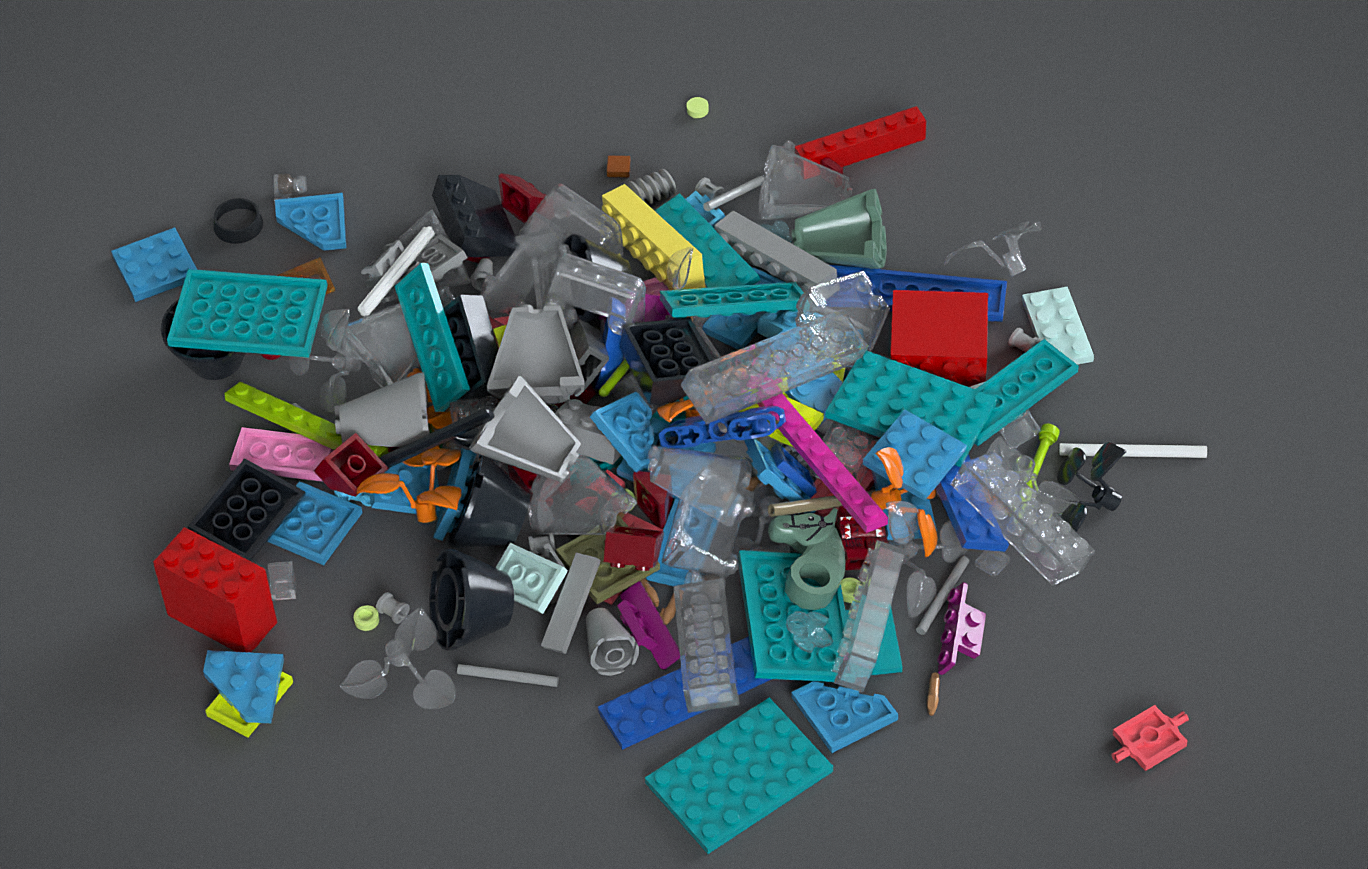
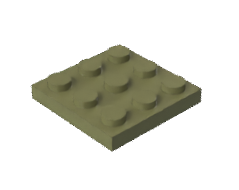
M619 515L556 549L558 558L568 570H570L576 553L596 557L601 561L589 591V595L596 604L605 601L660 570L659 562H657L655 567L650 568L649 571L636 570L634 565L616 568L611 567L609 562H603L606 532L615 525L628 527Z

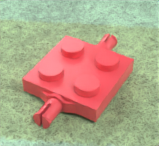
M1153 705L1113 729V736L1120 742L1122 748L1111 754L1113 760L1119 763L1130 756L1147 771L1187 747V739L1178 729V726L1189 721L1187 714L1182 711L1173 718H1170L1163 714L1156 705Z

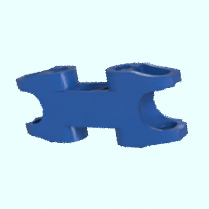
M768 406L751 408L744 412L715 416L701 415L678 419L659 433L660 444L667 449L695 447L709 442L765 437L772 434L786 422L785 412L780 407ZM768 412H776L780 417L779 423L776 424L775 416ZM718 423H723L726 426V433L719 429ZM670 431L671 437L678 436L677 443L671 444L666 440V433Z

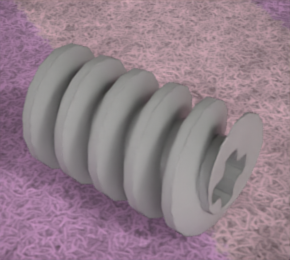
M660 169L658 173L652 172L650 176L645 175L642 179L637 178L634 182L629 181L626 183V186L643 201L646 199L649 204L653 203L652 196L657 201H660V193L665 198L669 197L668 190L672 194H676L675 182L665 169Z

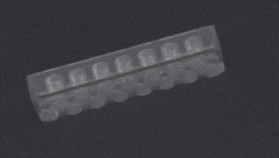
M841 309L692 368L681 383V387L704 422L708 424L855 364L856 360L862 358L869 346L844 309Z

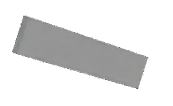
M580 553L575 554L541 646L543 648L566 654L601 561L598 558Z

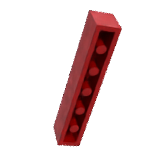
M915 106L795 146V166L805 180L821 174V163L826 157L844 167L925 140L926 119L918 107Z

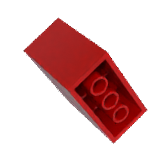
M893 290L892 360L967 387L986 381L988 293Z
M184 527L153 561L168 616L233 651L252 653L277 624L265 568Z

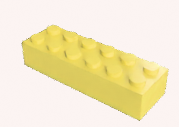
M623 184L602 195V211L605 215L604 228L606 232L615 237L622 247L629 250L632 257L637 258L646 270H650L659 282H663L669 290L705 288L702 254L628 186Z

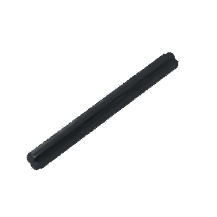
M486 407L379 458L388 468L393 467L494 419L495 415L490 407Z

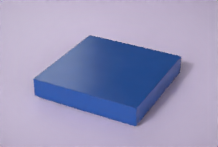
M776 443L771 448L776 467L810 498L817 493V489L811 472L782 445Z

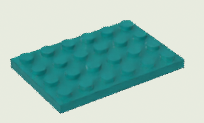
M188 269L167 338L168 346L309 358L327 290V280Z
M863 349L826 409L825 418L881 438L900 414L907 410L966 444V451L954 464L961 467L993 411L997 397Z
M739 550L737 558L755 678L854 683L857 676L841 584L833 599L825 608L818 610L803 609L791 602L785 593V580L790 567L802 554ZM801 578L809 586L821 587L813 579Z
M769 697L646 776L645 784L703 850L709 854L833 772V765Z

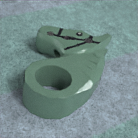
M832 508L830 513L824 517L814 513L776 516L771 520L768 527L771 541L788 544L802 554L790 567L785 580V593L791 602L803 609L818 610L825 608L833 599L844 577L846 559L843 543L835 528L838 511L836 508ZM801 578L813 579L821 587L809 586Z

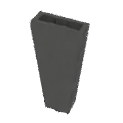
M579 319L569 334L584 378L585 391L609 361V355L600 331Z

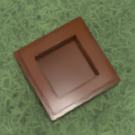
M608 156L607 177H630L631 157Z

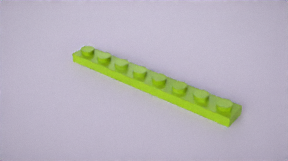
M243 382L237 383L225 392V401L335 450L342 444L341 434H336L334 423ZM368 445L378 457L388 454V448L385 446Z

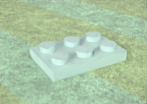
M512 543L509 544L496 566L497 569L506 572L510 576L514 589V601L542 614L568 572L563 566Z

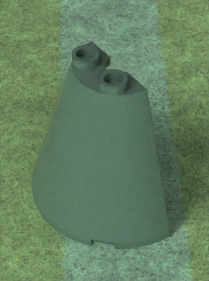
M876 189L868 190L795 219V229H792L794 245L825 263L871 269L883 268L887 254L885 226L882 225L880 215L883 213Z

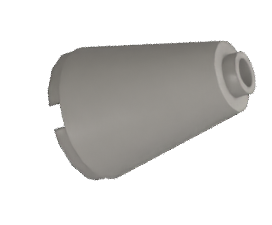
M596 608L590 611L586 616L589 662L592 668L596 669L599 674L608 676L624 672V668L629 664L632 666L639 656V647L636 640L607 609Z

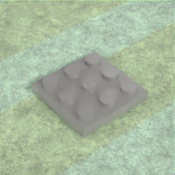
M440 234L426 245L394 285L398 284L420 263L429 264L433 280L437 282L443 278V274L450 269L458 268L463 263V260L468 257L460 247Z

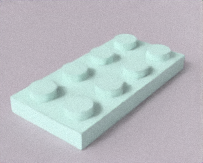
M1068 287L1022 295V302L1035 337L1039 338L1040 341L1045 339L1077 365L1093 362L1094 354Z

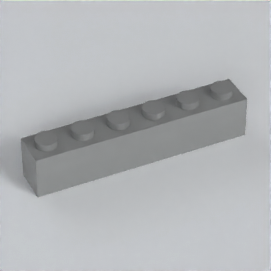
M732 211L715 224V230L741 257L786 283L796 282L807 296L820 301L837 287V269L739 213Z

